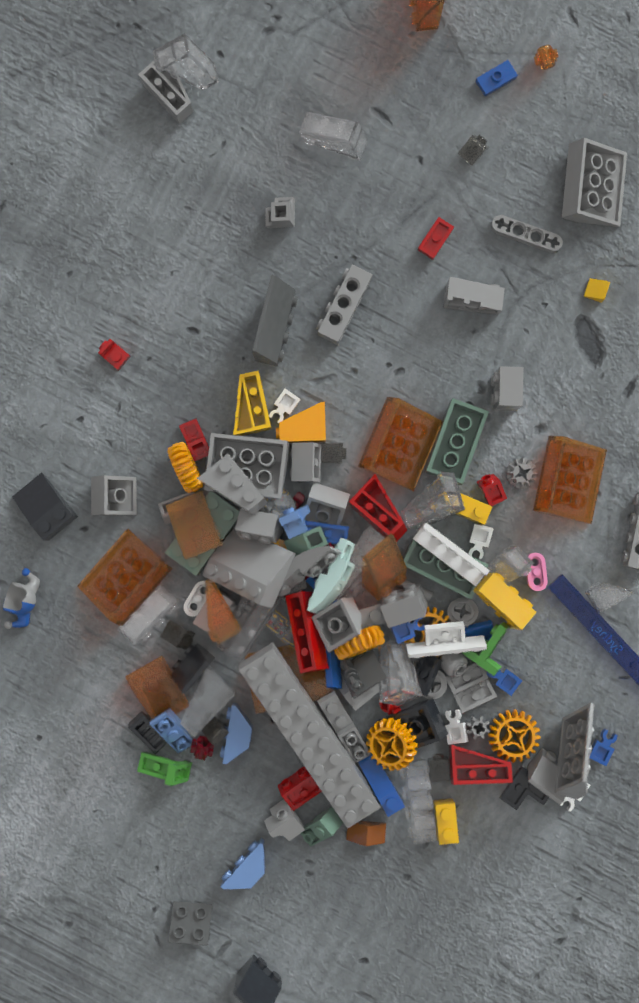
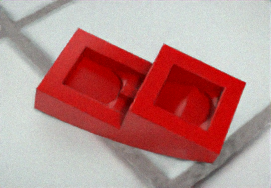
M197 418L179 425L194 462L208 456L209 446Z

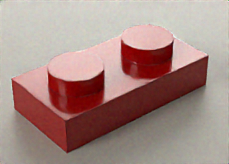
M438 217L417 250L434 260L453 231L454 226Z

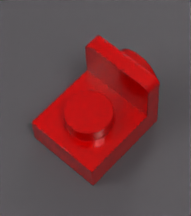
M111 339L104 341L99 347L100 351L98 354L118 371L131 357Z
M494 474L485 475L481 480L477 481V485L481 488L488 505L494 506L507 499L500 479Z

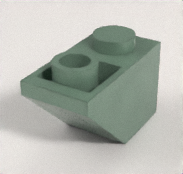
M317 526L284 541L287 550L296 553L295 556L310 549L328 545L321 526Z
M330 807L304 826L305 830L300 834L311 847L333 836L343 824V821L334 808Z

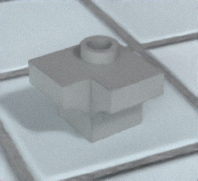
M294 197L275 198V202H271V207L266 208V228L295 227Z
M284 799L269 809L272 816L264 820L267 830L273 838L284 836L290 841L305 830L298 815Z

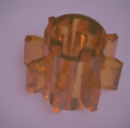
M551 45L541 46L537 49L534 60L536 66L540 65L543 70L554 67L557 58H559L557 48L553 49Z

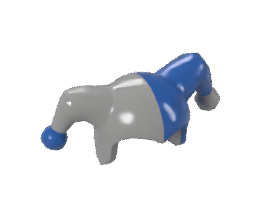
M28 568L22 570V575L27 576L29 582L25 585L12 582L6 593L3 610L17 615L18 618L15 622L6 621L4 623L6 629L26 627L30 623V612L36 605V593L40 586V579L30 573Z

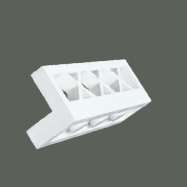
M424 523L413 537L414 541L474 586L490 571L427 523Z

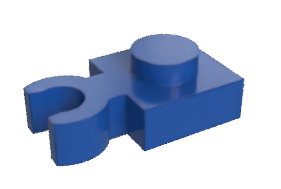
M420 619L390 627L397 644L415 637V630H425L424 625H417Z
M500 669L495 676L488 671L486 673L490 678H497L498 681L495 685L510 696H512L523 681L508 669L504 673Z
M603 729L601 732V741L595 739L589 756L590 759L604 766H607L615 750L610 745L617 740V735L614 733L611 738L607 739L608 730Z

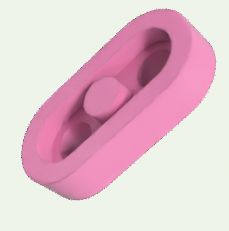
M530 553L525 559L527 584L534 591H542L548 583L545 558L540 553ZM532 559L537 560L536 566L531 564ZM535 578L540 580L538 585H535L533 582Z

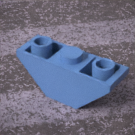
M233 703L232 708L228 707L226 719L230 720L229 726H225L223 738L226 739V745L222 746L220 758H223V764L229 763L250 746L253 725L237 703Z
M171 708L149 722L178 754L191 746L193 739L180 718Z
M262 838L258 842L255 840L248 847L249 852L245 856L241 855L234 863L236 866L232 871L227 870L221 878L223 880L221 883L223 890L252 888L264 875L265 847Z

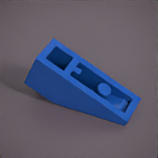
M371 753L370 756L358 763L389 817L403 809L405 805L385 769H383L382 764L376 765L377 760L371 759L373 756Z

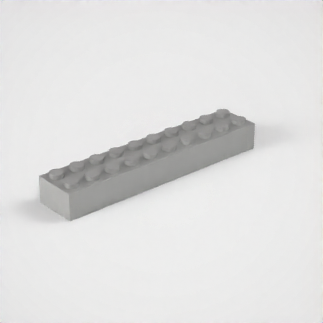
M270 643L239 664L240 673L347 829L380 809L379 800L373 789L274 643Z

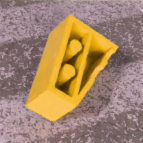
M259 370L240 374L233 435L245 436L272 430Z
M488 573L473 591L487 606H491L496 611L497 617H503L507 621L506 624L510 626V629L522 630L537 613L532 608V603L527 599H522L514 587L504 583L505 579L500 574Z

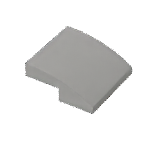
M476 663L467 666L466 672L459 677L446 676L447 683L462 714L497 698L485 670Z

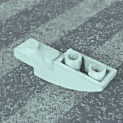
M340 538L335 549L340 550L341 554L333 563L329 564L328 574L321 573L319 578H317L313 595L308 601V611L315 614L330 606L342 592L355 567V564L349 562L355 546L354 543Z

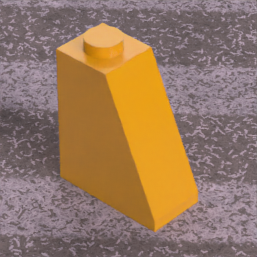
M320 402L279 422V427L276 428V439L285 440L289 443L326 442L325 402Z

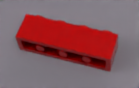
M308 591L285 596L300 673H311L329 669L323 640L311 618L316 614L307 610L308 601L313 595V592Z

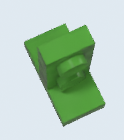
M502 622L500 625L496 624L490 632L492 634L490 640H485L486 650L462 652V654L495 676L502 666L489 657L510 626L505 622Z
M141 752L137 772L165 780L164 784L173 786L189 780L192 762L186 760L178 762L148 752Z

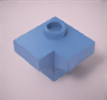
M308 504L296 510L291 507L282 511L284 515L280 516L279 521L289 539L307 532L308 528L305 523V517L311 512Z

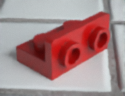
M305 766L278 784L282 798L293 811L322 792Z

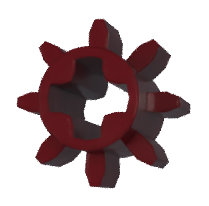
M200 735L197 740H192L190 753H194L195 759L205 761L207 756L212 757L215 743H211L210 737Z

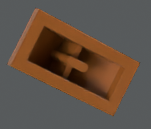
M359 821L347 829L346 840L363 846L385 843L386 823Z

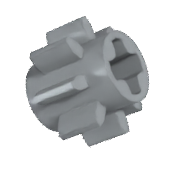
M472 715V721L466 722L470 727L467 733L473 732L474 739L477 736H481L484 739L485 732H490L486 728L489 721L483 722L482 715L478 719ZM480 723L482 729H478L476 731L474 725H478Z

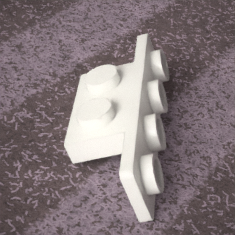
M463 621L424 625L425 642L406 644L409 658L439 656L451 653L458 654L469 651L477 652L487 649L483 635L465 637Z

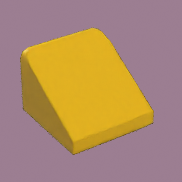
M590 278L583 297L598 302L604 301L610 282Z

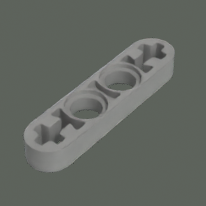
M504 215L496 216L491 223V229L494 233L549 253H556L563 244L562 238L555 233ZM502 221L503 226L501 229L497 228L498 225L496 223ZM512 224L509 232H506L508 225ZM516 226L521 227L523 234L520 236L515 235L513 228ZM532 233L540 235L541 239L539 242L531 240L530 236ZM545 236H546L547 239H546L545 241H548V242H545L544 245H543V244H541V243L543 242V240L545 239ZM552 240H556L555 244L557 245L554 248L549 243Z

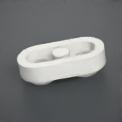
M200 581L194 586L184 603V611L188 616L195 617L200 612L213 590L210 582ZM202 587L207 588L206 594L201 593ZM192 603L197 604L196 610L191 609Z

